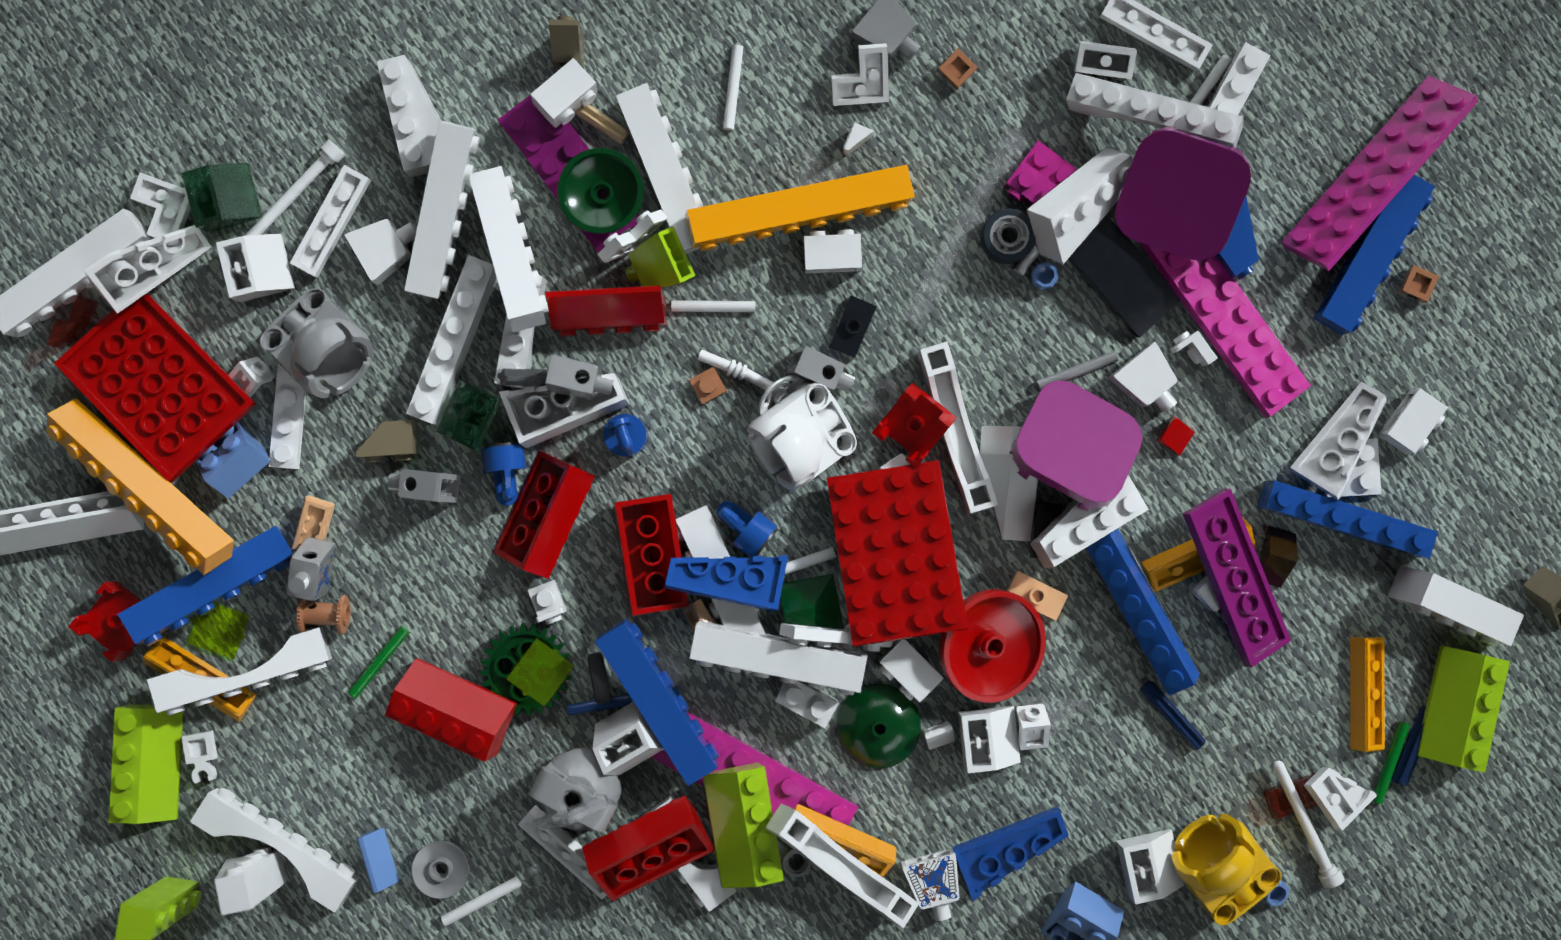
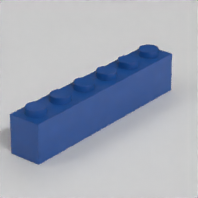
M1415 174L1361 234L1313 319L1340 335L1348 334L1358 329L1363 320V317H1361L1365 307L1368 308L1374 302L1377 293H1375L1379 283L1382 284L1391 272V269L1388 267L1392 260L1397 259L1404 250L1405 245L1402 244L1407 235H1411L1419 223L1416 220L1418 215L1431 203L1433 199L1431 193L1435 188L1434 185Z
M1275 480L1264 482L1257 508L1416 558L1430 559L1438 531Z
M274 526L233 549L231 558L207 574L203 575L197 569L122 611L118 616L135 644L142 645L145 643L146 647L161 640L163 638L161 633L171 628L173 631H176L189 623L187 619L197 613L199 616L209 613L215 609L214 603L224 598L225 601H229L241 594L239 589L248 584L251 587L260 584L267 579L265 574L276 569L277 572L288 568L294 552L279 527Z
M1116 529L1086 547L1168 695H1173L1195 685L1200 673L1120 531Z
M626 618L600 634L596 638L595 643L689 786L717 769L719 753L711 742L706 743L702 736L704 730L696 718L693 720L687 713L689 707L682 695L676 696L671 686L674 684L665 670L661 672L656 665L658 658L650 646L646 648L640 640L643 635L634 622L630 624Z

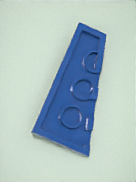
M788 555L778 557L752 556V558H671L664 588L777 612Z
M1054 807L953 846V851L972 901L980 897L981 892L990 886L995 887L1002 882L1003 877L1014 870L1018 871L1026 865L1025 862L1036 855L1040 856L1068 837L1069 834L1059 808Z

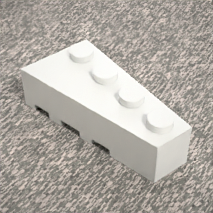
M405 55L377 61L403 171L411 178L428 174L438 123L441 121L440 116L412 63Z
M1106 147L1027 209L1040 255L1061 264L1067 261L1119 200L1133 162L1131 155Z
M615 373L601 375L614 378L611 395L594 392L592 399L549 392L546 385L525 387L514 391H500L499 394L519 444L529 448L630 405L619 378ZM581 378L576 381L580 384H585L588 382V378Z
M1129 475L1119 494L1107 507L1089 509L1087 512L1078 509L1079 502L1072 500L1066 506V509L1030 543L1044 568L1057 566L1149 510Z
M1404 566L1399 567L1387 596L1413 607L1412 610L1428 617L1430 615L1435 616V621L1450 627L1456 625L1459 627L1457 631L1472 637H1475L1476 634L1482 636L1480 641L1493 647H1497L1499 643L1511 646L1524 617L1523 614L1437 574Z
M264 846L254 849V853L225 860L215 878L221 916L251 910L287 882L282 853L277 849L271 850V846Z

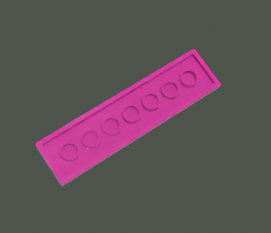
M1428 76L1282 241L1283 247L1329 272L1478 103L1477 96Z
M1140 243L1265 419L1274 415L1311 386L1234 278H1230L1215 256L1201 261L1192 260Z
M687 711L692 720L696 718L704 730L702 736L706 743L711 742L719 753L720 757L717 758L718 767L714 771L756 762L765 766L773 815L781 803L793 809L799 804L849 826L858 809L856 804ZM665 750L651 757L679 773ZM703 777L696 781V783L704 786Z

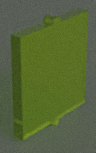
M214 603L215 609L203 616L197 614V617L192 620L194 626L188 644L235 659L241 640L245 639L244 632L250 615Z
M536 638L506 679L521 689L524 696H531L545 707L575 665L558 654V649L553 650Z

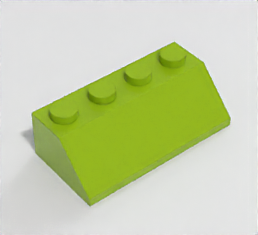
M1440 645L1422 722L1424 727L1417 756L1485 773L1510 661Z
M126 704L115 708L109 823L142 824L178 819L182 751L181 737L184 711L167 716L166 710L157 713L155 705Z
M756 762L713 771L704 776L703 782L721 887H759L784 881L777 836L765 828L773 817L765 766Z
M165 876L121 903L115 940H153L198 907L201 900V891H198L199 882Z

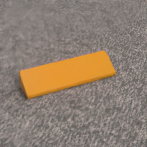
M1243 518L1254 548H1257L1252 527ZM1193 539L1141 562L1154 592L1205 571Z
M161 635L163 638L156 642L143 657L146 665L162 675L183 669L208 677H229ZM243 686L241 687L242 693L226 698L223 693L212 696L213 702L209 704L240 722L257 694Z
M1350 637L1351 750L1369 752L1385 749L1384 637Z
M797 804L794 808L845 851L881 877H884L896 863L895 846Z

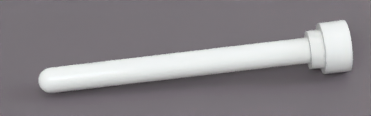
M328 139L321 146L322 151L319 153L321 156L244 236L262 235L329 164L339 163L345 156V153Z
M1275 761L1273 769L1320 866L1318 878L1323 888L1330 889L1339 886L1345 880L1340 868L1330 863L1282 761Z

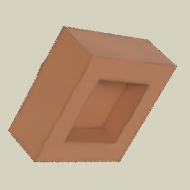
M957 48L937 71L958 90L977 71L978 67Z
M1409 266L1398 292L1426 303L1430 299L1439 276L1418 266Z
M714 366L689 379L702 405L727 392Z

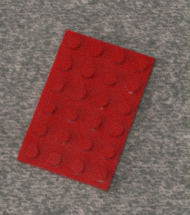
M148 293L118 314L112 310L54 362L67 378L170 483L175 481L257 404Z
M939 460L920 463L917 468H914L912 465L828 477L827 484L853 647L968 630Z

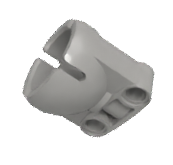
M318 288L310 289L292 303L271 323L260 338L261 347L306 392L319 398H328L330 393L333 395L342 394L357 384L367 372L370 366L369 356H373L374 350L368 335L323 290Z
M587 747L572 748L569 752L564 751L555 756L546 767L543 766L529 795L541 802L548 817L561 827L575 831L594 829L599 832H605L618 807L622 793L621 779H618L617 775H603L593 749ZM568 793H576L580 797L581 803L577 806L570 805L566 800V795Z

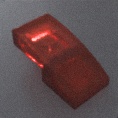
M77 295L68 321L56 319L47 345L61 349L69 346L86 328L99 302Z
M1315 773L1292 780L1306 810L1317 806V803L1304 786ZM1281 784L1263 791L1272 819H1280L1294 812Z

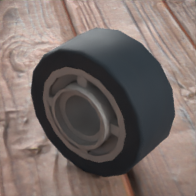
M1006 208L995 212L988 218L981 230L980 242L983 251L991 260L999 264L1010 265L1021 261L1031 252L1036 237L1027 214L1017 209ZM1005 230L1011 231L1015 237L1014 242H1005L1001 237V232Z

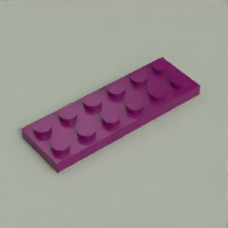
M529 95L500 117L498 122L559 201L558 182L564 167L574 156L589 148L569 122L565 125L561 123L555 128L533 105L531 95ZM605 190L598 193L599 199H605L608 196V192ZM637 214L627 226L613 233L594 234L582 229L580 230L599 253L605 247L603 242L615 233L620 235L629 228L633 229L637 225L635 220L640 215Z
M1222 489L1183 513V517L1244 667H1253L1289 643L1291 638L1232 490Z

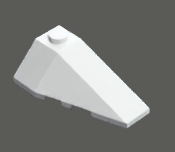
M193 225L109 253L85 269L84 272L101 297L118 314L212 247L198 226Z
M981 426L980 455L998 503L997 506H994L1002 540L1031 541L1038 479L1030 475L1025 480L1018 474L1019 468L1013 460V455L1009 454L1011 445L1021 427Z

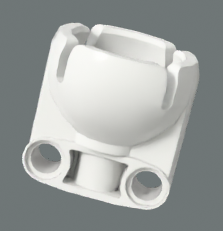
M814 382L800 383L794 392L753 420L747 428L749 443L765 469L770 474H774L783 467H786V470L777 474L776 478L777 482L788 490L804 487L840 458L852 454L857 446L854 432L833 395L825 385ZM814 389L815 397L810 401L809 394ZM841 436L842 443L837 447V439Z

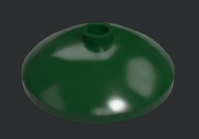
M608 148L588 149L574 156L564 167L559 178L557 190L559 203L566 217L578 228L594 234L613 233L627 226L638 214L644 196L643 181L635 164L624 154ZM602 190L608 192V196L605 199L598 198V193Z
M870 684L861 687L860 693L854 692V695H849L839 710L836 728L839 742L850 758L863 766L880 769L897 765L912 753L920 737L921 722L913 701H910L898 688L886 684ZM877 724L885 726L883 733L879 734L874 731Z

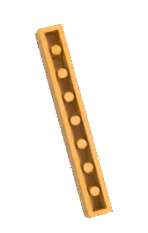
M902 165L688 209L685 218L692 248L700 247L701 251H707L717 248L718 243L727 241L728 245H736L745 242L744 238L755 236L757 240L771 237L772 232L783 230V234L799 231V226L810 224L811 228H817L826 225L828 220L837 219L838 222H846L854 219L856 214L864 213L865 217L880 214L881 209L890 207L892 211L902 210L908 207L907 203H910L915 196L908 166Z
M77 398L47 414L46 431L49 437L55 442L58 441L66 448L71 458L78 459L92 477H97L101 480L112 495H117L125 503L130 512L137 513L151 531H156L161 535L171 549H176L184 556L190 567L197 568L205 575L232 557L234 540Z

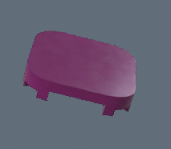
M1165 126V128L1152 131L1147 136H1144L1137 148L1117 202L1115 218L1119 229L1125 236L1134 241L1187 259L1201 261L1214 257L1226 245L1248 192L1252 173L1249 161L1242 151L1233 146L1232 148L1178 131L1174 127Z
M1053 381L1046 384L1033 401V405L1011 445L1009 454L1013 455V460L1019 468L1018 474L1025 480L1030 475L1075 499L1079 502L1077 508L1088 512L1089 509L1107 507L1119 494L1139 452L1143 437L1136 420L1125 411L1076 384L1067 381Z

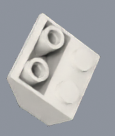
M282 234L241 236L216 243L229 298L244 302L295 289Z
M634 702L595 724L593 752L603 775H621L664 750Z
M1014 706L958 712L963 765L967 773L994 771L1020 763Z
M1171 829L1116 841L1127 894L1135 905L1163 899L1184 886V882L1178 876L1172 861V852L1176 851Z

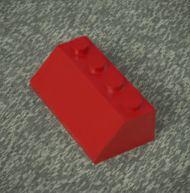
M661 286L545 292L551 330L559 332L560 337L576 336V331L586 330L587 335L604 334V329H615L616 334L632 333V328L643 327V332L660 331V326H666L665 293Z
M539 450L493 553L524 571L549 579L552 570L556 566L560 552L568 539L574 521L579 515L584 499L591 488L595 475Z
M672 494L612 503L630 615L635 616L688 607L687 593L664 588L671 558H681Z
M417 658L393 690L384 716L486 762L498 755L517 703Z
M685 795L582 846L589 875L612 901L715 851L695 808Z

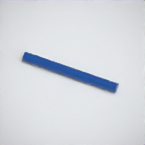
M678 686L671 687L676 696L680 695ZM629 694L611 697L610 702L604 704H596L595 700L567 704V712L570 716L623 707L632 703L633 700Z

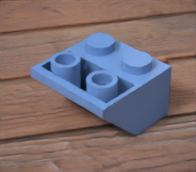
M240 420L196 460L203 480L228 499L270 462L265 448Z
M1074 882L1063 892L1043 926L1041 933L1051 940H1116L1125 910L1081 884Z

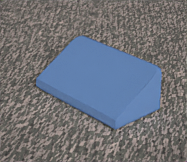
M384 828L364 833L357 841L372 892L377 893L397 883L399 878Z

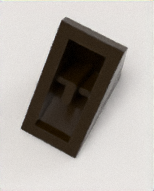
M1268 526L1259 556L1269 585L1281 588L1297 563L1296 534Z

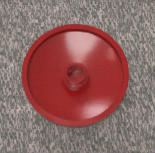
M1002 589L980 591L963 600L968 630L941 634L939 659L946 679L961 694L979 702H1000L1017 695L1036 676L1045 654V629L1039 613L1025 598Z

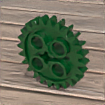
M522 623L518 632L516 627L512 625L509 627L510 635L502 630L499 632L501 641L496 638L490 640L494 649H484V652L490 657L480 660V663L487 665V669L479 673L480 675L488 676V680L484 681L482 686H491L492 689L490 691L516 702L515 715H519L522 708H525L527 716H530L533 707L540 714L543 712V704L549 708L554 706L552 697L559 701L562 699V695L558 690H568L569 687L563 683V680H570L572 678V675L565 673V670L573 667V664L565 663L564 659L570 656L571 653H562L561 649L566 643H555L558 636L557 633L548 637V627L538 632L537 624H533L531 629L528 630L526 623ZM526 642H531L536 646L537 653L534 657L525 654L524 645ZM512 648L517 650L524 665L530 664L532 666V669L529 671L530 675L528 673H521L520 670L523 668V665L512 653ZM503 658H508L512 661V672L507 673L501 669L500 662ZM541 666H548L552 669V679L545 680L540 676L539 670ZM532 678H534V680H535L538 684H540L541 690H537V688L535 687V683H534V681L532 680ZM518 682H525L528 685L529 693L527 696H522L517 692L516 685Z

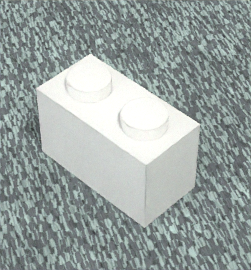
M1078 41L1074 71L1132 79L1137 50L1135 48Z
M572 58L530 95L533 105L556 128L561 123L565 125L570 122L575 116V111L582 105L586 107L594 101L597 85L579 63Z
M839 230L837 235H826V231L809 232V236H804L805 274L861 271V234H854V230Z
M1421 388L1411 389L1378 436L1405 455L1419 453L1429 441L1427 437L1431 431L1437 429L1444 421L1445 417L1443 414L1448 407Z
M905 639L897 640L892 645V648H889L878 659L882 664L879 670L890 681L895 677L902 684L899 690L910 701L915 697L921 702L944 679Z
M798 681L797 684L783 682L775 696V702L823 728H826L839 704L838 699L819 689L809 687V684L803 681Z

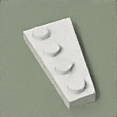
M1361 382L1290 467L1291 471L1339 500L1387 400L1386 396Z

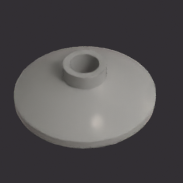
M436 841L427 844L416 854L412 863V877L415 885L423 894L436 899L448 898L458 893L465 885L469 874L468 860L463 851L456 845L446 841ZM439 863H444L447 866L446 872L442 873L438 870L437 866Z

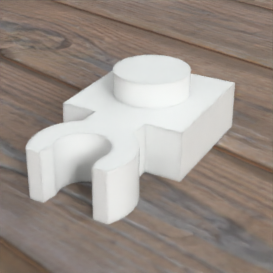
M213 730L182 736L186 765L194 763L195 766L192 771L193 782L198 783L202 781V771L207 772L209 781L216 779V768L210 763V760L218 758Z

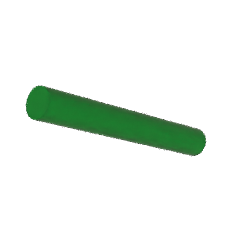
M403 626L399 627L348 691L349 695L355 699L359 697L410 632Z
M1401 721L1398 722L1374 790L1377 796L1372 801L1383 804L1410 727L1409 724Z

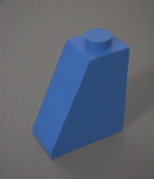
M1247 196L1243 201L1226 245L1221 252L1215 255L1231 279L1237 276L1240 280L1254 270L1251 265L1259 260Z

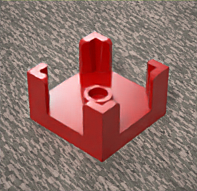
M912 382L888 414L872 431V434L881 441H884L889 435L910 452L905 460L914 468H917L957 417Z
M118 581L104 582L96 591V594H102V596L87 614L76 616L68 627L79 636L91 635L108 649L102 655L113 663L125 660L137 645L134 643L118 614L142 600Z

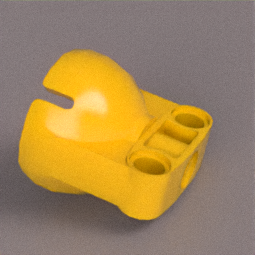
M1219 814L1218 819L1214 815L1198 818L1188 824L1175 841L1176 851L1172 852V861L1178 876L1195 896L1202 908L1218 925H1228L1242 916L1267 896L1281 881V871L1272 863L1244 823L1228 814Z

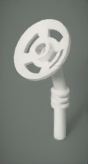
M701 350L697 359L726 371L728 376L733 374V378L738 376L740 381L745 379L765 390L759 402L758 410L760 415L775 406L773 405L774 402L776 404L790 395L793 390H796L800 383L805 382L801 377L792 375L781 378L774 383L748 369L746 364L742 366L741 362L736 364L734 359L729 361L704 350Z

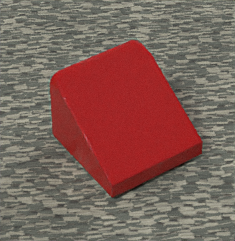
M1174 416L1170 417L1156 441L1180 456L1195 432Z

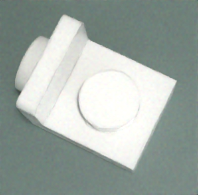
M1185 331L1173 339L1175 345L1170 348V351L1175 353L1188 346L1189 350L1187 353L1195 364L1200 363L1202 366H1206L1217 359V356L1199 331L1191 334Z
M259 357L240 361L229 374L250 397H252L261 384L270 382L274 378L272 372Z
M555 580L528 590L537 617H535L537 623L545 620L546 625L562 619L561 613L566 612L567 609Z
M1044 704L1018 706L1016 713L1020 723L1018 736L1020 750L1048 747L1051 724Z

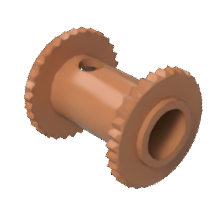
M342 595L338 603L311 602L310 600L299 598L296 611L298 630L303 633L308 630L309 625L336 626L339 635L345 634L351 616L350 600L346 595Z

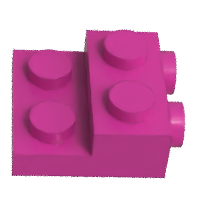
M1037 141L1004 187L1008 190L1006 193L1011 199L1016 202H1021L1022 200L1031 207L1078 169L1040 141Z

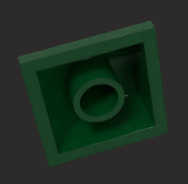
M833 573L783 583L781 602L786 624L844 629Z

